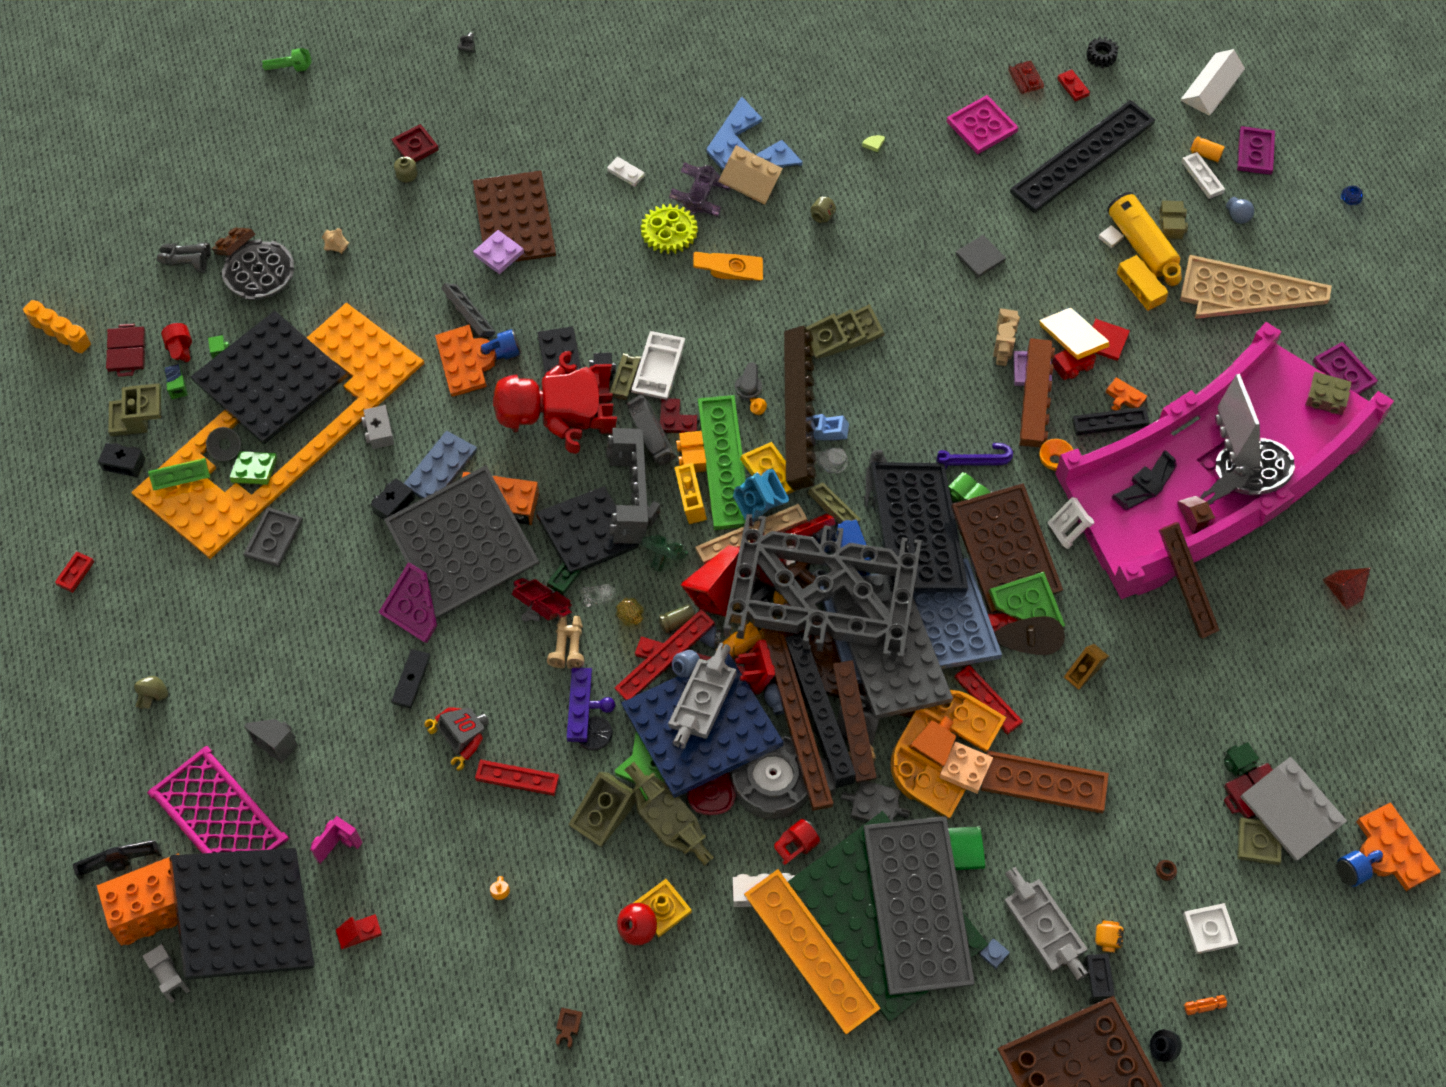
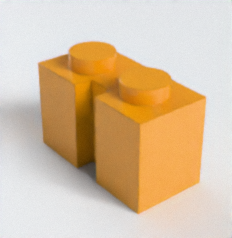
M702 431L679 433V441H676L677 452H681V456L678 457L679 466L693 463L695 473L705 472L706 457Z

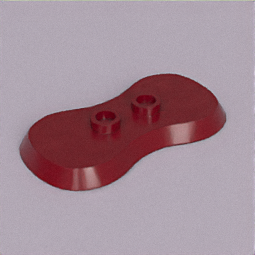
M730 772L688 791L687 797L691 808L705 815H718L730 810L736 797L730 779Z

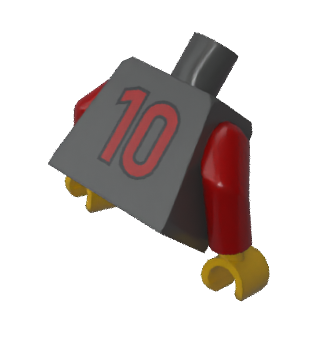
M449 707L437 715L435 720H426L424 725L426 728L433 725L427 730L429 734H434L439 729L457 755L461 754L460 757H454L451 760L452 766L458 761L461 762L456 768L457 771H460L464 768V760H468L478 749L483 740L484 726L488 725L489 721L485 714L476 716L471 708Z

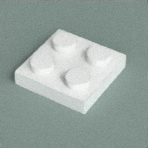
M1225 903L1183 913L1196 954L1238 945Z

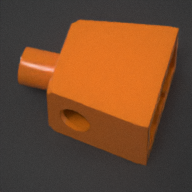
M943 716L939 724L931 721L908 747L943 767L956 738V735L949 731L954 724L953 720Z

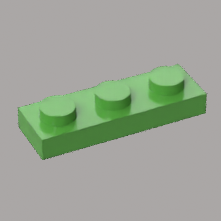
M206 458L148 472L153 491L210 478Z

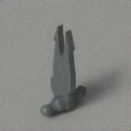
M881 449L871 453L869 467L866 470L864 495L866 508L870 491L874 492L870 464L871 462H887ZM873 495V509H874V507H875V505H876V502H875V496Z
M1246 465L1236 467L1234 471L1228 472L1218 479L1208 491H1204L1200 498L1204 499L1215 492V495L1207 501L1209 505L1214 504V501L1230 494L1236 488L1241 489L1244 487L1254 472Z

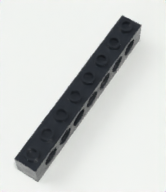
M804 632L785 637L801 695L835 787L840 788L854 784L856 773L810 649H803Z

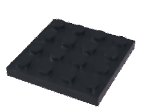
M605 486L536 512L537 519L570 575L577 570H585L639 547V544L613 543V535H610L612 513H615L616 504Z

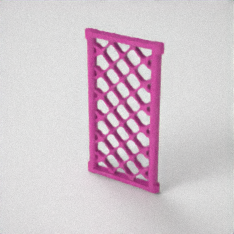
M208 746L199 750L198 753L147 792L152 799H155L201 853L257 850L251 849L253 839L264 840L263 847L260 850L277 849L289 839L284 832H281L211 754L212 751ZM200 758H205L203 765L192 766ZM188 769L185 779H175ZM192 769H201V778L189 779L190 771ZM214 769L217 772L213 780H204L206 770ZM171 782L170 790L160 793V790ZM176 782H185L183 792H173ZM226 782L229 785L227 793H216L219 783ZM200 783L199 791L197 793H188V784ZM204 783H214L212 793H201ZM183 796L182 805L173 807L170 804L172 797ZM188 796H197V804L195 806H185ZM238 796L242 800L239 807H228L231 797ZM201 797H212L211 805L209 807H200ZM216 797H226L224 807H214ZM185 810H195L193 820L185 821L182 818ZM200 810H210L208 820H197L198 812ZM251 810L254 814L251 821H240L243 811ZM213 811H224L223 819L221 821H212ZM239 811L238 819L236 821H226L227 812ZM197 824H208L205 834L197 835L194 830ZM212 824H222L221 833L218 835L209 834L210 826ZM227 824L237 825L234 835H224V829ZM263 824L267 828L264 835H253L254 826ZM241 825H251L250 834L238 835L239 827ZM209 838H220L219 847L210 850L206 846ZM234 838L233 848L223 849V839ZM240 838L249 839L248 848L236 849L237 840ZM276 838V841L265 849L266 841Z

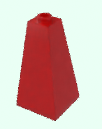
M728 545L682 582V588L698 609L726 617L740 546Z

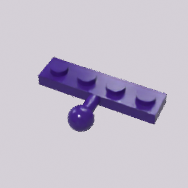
M572 668L567 742L588 741L590 709H601L605 713H610L615 709V701L610 697H605L601 701H590L592 668Z

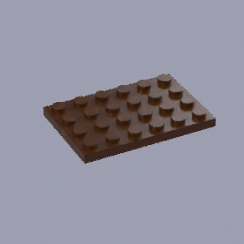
M541 170L473 180L482 242L499 230L524 249V253L514 262L556 256Z
M1024 483L951 505L989 614L999 611L995 608L989 590L991 588L1041 572L1045 573L1053 594L1063 591Z

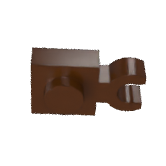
M561 1007L556 1030L561 1032L556 1038V1045L558 1047L560 1042L566 1039L568 1040L567 1048L571 1049L573 1045L571 1034L578 1035L583 1012Z

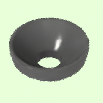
M220 427L214 429L208 435L206 448L214 459L229 461L240 452L241 440L234 430ZM222 439L230 441L231 446L229 449L223 450L220 448L219 444Z

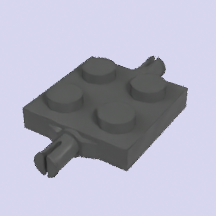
M869 781L861 782L855 795L843 791L841 800L852 802L853 809L850 818L865 823L881 811L887 815L891 822L896 815L908 819L910 810L899 807L898 800L901 790Z

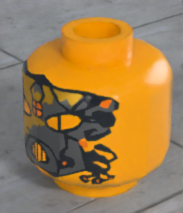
M1103 920L1102 924L1097 925L1095 943L1102 947V951L1115 953V949L1123 946L1124 929L1119 926V922Z

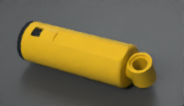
M1126 192L1116 197L1107 207L1108 214L1140 258L1145 262L1148 269L1156 277L1164 276V281L1167 285H1178L1182 280L1181 267L1179 265L1180 256L1133 192ZM1172 272L1176 273V274L1173 275V276H1170V275H1169V274L1172 273Z

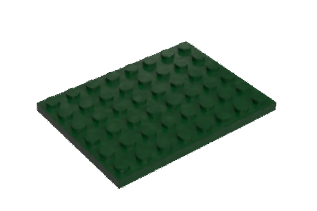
M881 811L864 825L889 823L891 820ZM863 826L788 881L792 889L881 1008L879 1011L889 1023L929 992L923 991L889 995ZM963 913L971 959L989 944Z

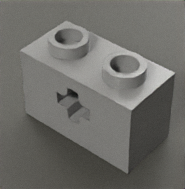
M386 405L364 409L365 417H362L363 427L368 429V432L365 433L367 444L371 443L372 449L394 445Z

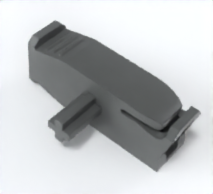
M639 395L629 401L626 405L637 428L643 429V441L651 452L654 462L662 466L677 458L651 404L643 395Z

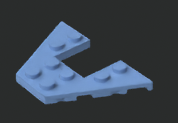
M743 97L740 98L707 148L708 155L722 170H724L736 145L751 152L737 135L762 122V117ZM783 140L756 154L781 168L794 165L802 166V161Z

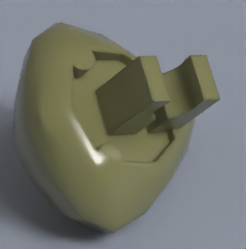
M157 676L142 678L134 684V690L139 695L135 707L150 709L152 699L159 702L168 697V690L164 682Z

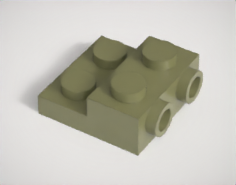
M1314 372L1305 405L1329 411L1333 414L1343 415L1352 382Z

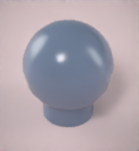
M1232 197L1226 204L1230 217L1236 223H1247L1254 216V206L1250 201Z
M773 682L765 689L764 699L767 705L773 709L774 715L785 714L776 682Z

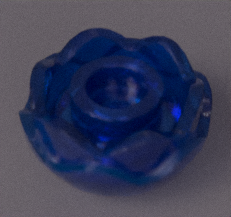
M1350 185L1342 190L1341 198L1349 205H1356L1361 203L1363 192L1359 187Z

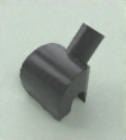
M470 32L467 36H461L457 49L474 52V34Z

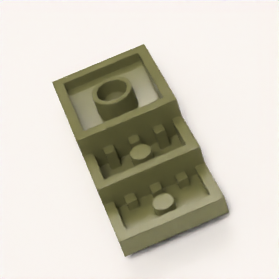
M870 304L855 312L853 309H850L838 316L832 314L806 327L813 335L812 349L816 359L864 345L885 335Z

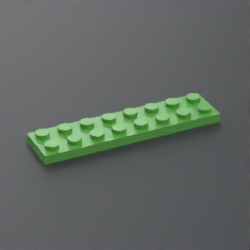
M735 396L698 398L714 530L744 527L745 519L733 497L734 489L742 485L746 480L744 464L740 460L743 454Z

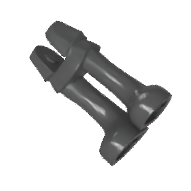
M202 242L186 246H178L176 243L161 245L159 249L161 253L157 255L156 260L157 262L173 266L175 264H192L196 272L205 273L207 267L206 259L210 257L211 246L209 243Z

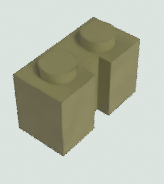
M1162 200L1159 209L1161 232L1167 239H1183L1184 233H1187L1188 223L1185 222L1187 209L1184 208L1183 201Z

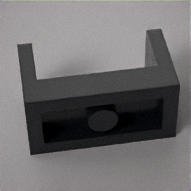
M1109 954L1087 955L1083 964L1088 969L1091 989L1089 1004H1096L1112 996L1115 997Z

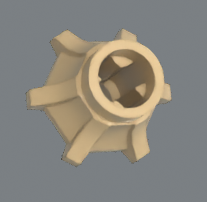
M340 228L333 231L326 230L322 236L325 244L324 250L326 251L333 250L342 254L349 245Z

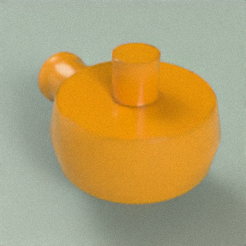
M754 397L750 399L751 412L755 415H762L767 408V403L761 398L755 399Z
M499 876L497 877V882L491 885L490 894L494 899L502 900L509 895L510 888L504 882V878Z

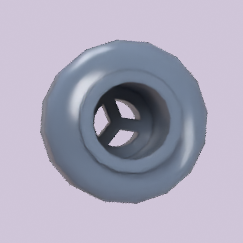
M685 650L676 654L672 660L674 673L681 678L691 676L700 657L693 650Z

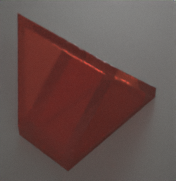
M1371 568L1338 570L1325 577L1323 581L1347 610L1363 600Z

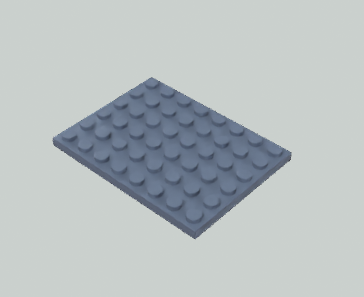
M968 558L963 559L968 583L967 592L913 593L914 601L941 669L1001 659L1002 656ZM878 574L865 575V576H861V577L863 578V577H868V576H873V575H878ZM825 586L819 587L822 590L827 589V587ZM831 598L827 601H822L826 612L836 613ZM834 640L840 662L853 660L847 642ZM854 663L857 683L860 684L862 682Z

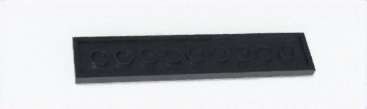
M1129 100L1011 187L1010 193L1033 213H1036L1151 127L1155 119L1132 100Z

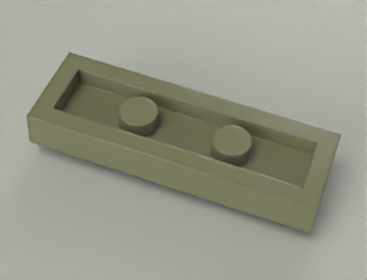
M823 482L810 488L808 494L829 515L834 517L838 524L846 520L852 521L857 519L859 525L861 519Z

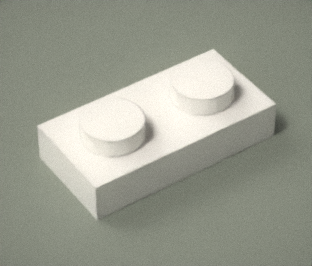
M619 157L607 167L608 172L634 187L645 176V172Z

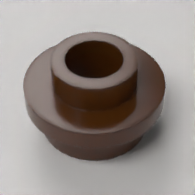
M1162 860L1156 866V874L1160 879L1170 881L1175 878L1177 868L1173 862ZM1168 868L1170 873L1165 874L1162 869Z

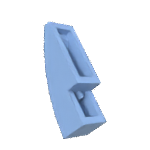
M824 414L813 416L815 424L813 435L816 440L847 439L849 423L844 416L826 418Z

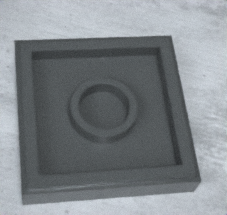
M984 235L956 251V256L977 278L1006 260V257Z

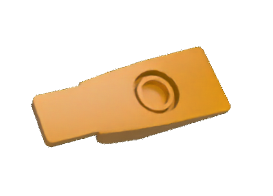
M694 252L693 267L710 270L711 275L716 278L763 280L762 257Z

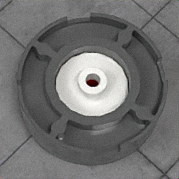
M785 735L784 738L781 737L784 746L732 770V784L737 800L748 812L761 818L781 819L798 812L809 800L792 738Z

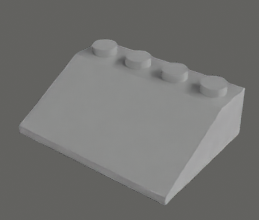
M1237 374L1218 405V414L1215 415V421L1217 426L1220 425L1221 438H1225L1226 451H1230L1231 464L1234 463L1235 467L1246 465L1249 468L1260 466V423L1240 374Z
M1289 757L1240 796L1295 861H1298L1347 822L1292 757Z

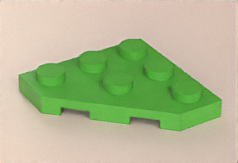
M1044 572L989 590L995 608L1017 620L1049 616L1058 620L1063 628L1065 627Z

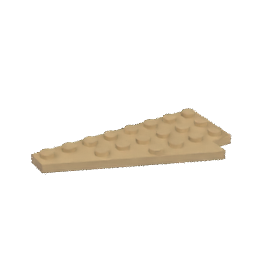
M1190 255L1180 301L1196 304L1195 318L1199 319L1324 305L1329 302L1332 286Z

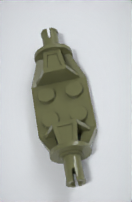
M635 762L631 763L624 771L636 783V787L632 792L635 795L637 812L665 846L682 851L684 855L689 851L693 852L702 862L703 866H705L714 857L702 844V840L706 835H703L695 815L679 796L673 798L666 784L656 778L654 772L649 776H645ZM640 788L643 789L644 793L648 797L647 801H645L640 791ZM680 836L690 847H687L677 838Z

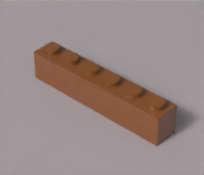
M1033 338L1029 340L1020 446L1041 448L1043 442L1047 441L1048 431H1045V425L1049 423V414H1046V409L1050 408L1051 398L1048 397V392H1051L1052 381H1049V375L1053 373V364H1050V361L1054 358L1055 353L1051 340Z

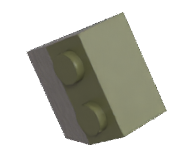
M599 772L568 825L602 847L634 806L636 801L635 795L632 792L633 789L610 773Z

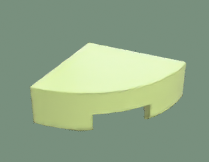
M879 135L868 137L863 141L862 146L878 152L885 141V137Z

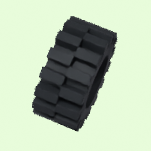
M1098 37V40L1094 38L1093 42L1090 41L1086 54L1088 62L1091 61L1090 64L1092 65L1095 63V67H1098V65H1101V68H1104V65H1106V68L1109 65L1112 66L1118 54V45H1116L1115 41L1112 42V39L1106 40L1107 37H1104V39ZM1103 50L1106 51L1108 54H1099L1097 51Z

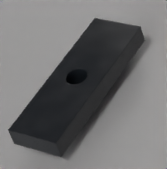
M411 649L394 693L392 704L412 709L431 657L430 653Z

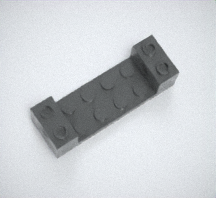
M613 428L612 435H608L606 458H609L610 466H629V474H632L630 489H633L631 505L634 506L616 505L615 513H612L610 535H613V543L644 544L648 525L643 429Z

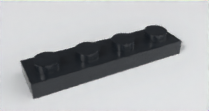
M1146 407L1076 415L1072 418L1076 435L1146 427L1150 423Z

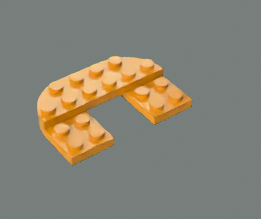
M950 690L953 697L952 703L920 709L914 712L893 749L890 764L893 779L899 790L910 800L915 799L939 815L946 816L947 820L952 816L966 789L939 778L943 768L908 746L931 721L939 724L943 716H946L954 722L949 730L950 732L952 731L979 749L987 752L1006 719L1004 715L976 698L956 690Z

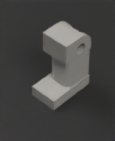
M162 944L143 955L149 969L161 984L159 986L160 990L170 1003L175 1001L170 992L180 986L186 994L190 992Z

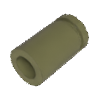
M688 604L669 611L664 615H659V623L664 633L667 634L670 631L680 629L695 613L692 606Z

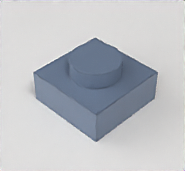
M993 938L979 955L996 969L1010 952Z

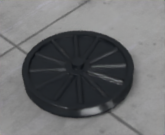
M590 717L588 741L579 742V744L587 750H599L605 747L613 735L610 723L602 717Z

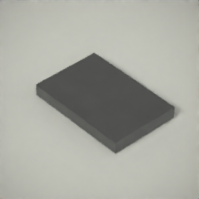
M267 507L243 554L244 557L280 567L303 521L302 517Z

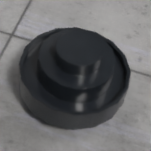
M1166 1029L1158 1030L1150 1039V1052L1158 1061L1173 1062L1181 1053V1040L1173 1031Z

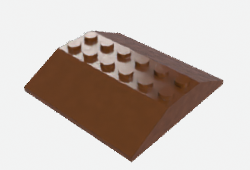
M1114 996L997 1048L1016 1087H1163Z

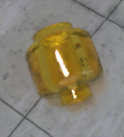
M626 597L615 607L617 609L616 616L626 626H631L632 624L637 626L644 619L642 616L644 608L635 598L628 599Z

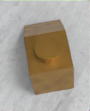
M1095 644L1087 646L1064 678L1079 690L1102 667L1109 655Z

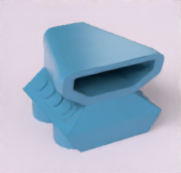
M773 469L766 470L761 476L756 472L753 476L746 478L742 485L734 489L733 494L744 519L746 520L747 514H752V522L770 508L786 504L789 501Z

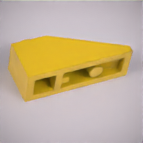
M693 463L675 467L688 523L693 524L707 520Z

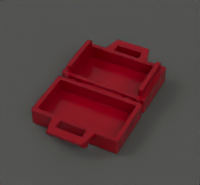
M134 323L120 324L119 328L107 329V371H117L118 377L133 376L135 370L144 369L145 328L143 326L136 327ZM131 370V372L120 373V371Z
M520 578L514 581L516 588L513 589L511 595L528 607L532 606V610L548 621L558 616L563 618L572 613L570 610L572 604L568 598L557 591L553 593L551 589L538 580L528 581L525 578Z
M1269 763L1224 785L1229 795L1223 801L1232 814L1240 812L1244 818L1248 819L1256 816L1240 796L1273 770ZM1229 799L1233 800L1238 809L1234 808Z

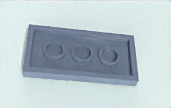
M446 431L404 484L410 487L414 494L422 499L453 482L476 453L477 447Z

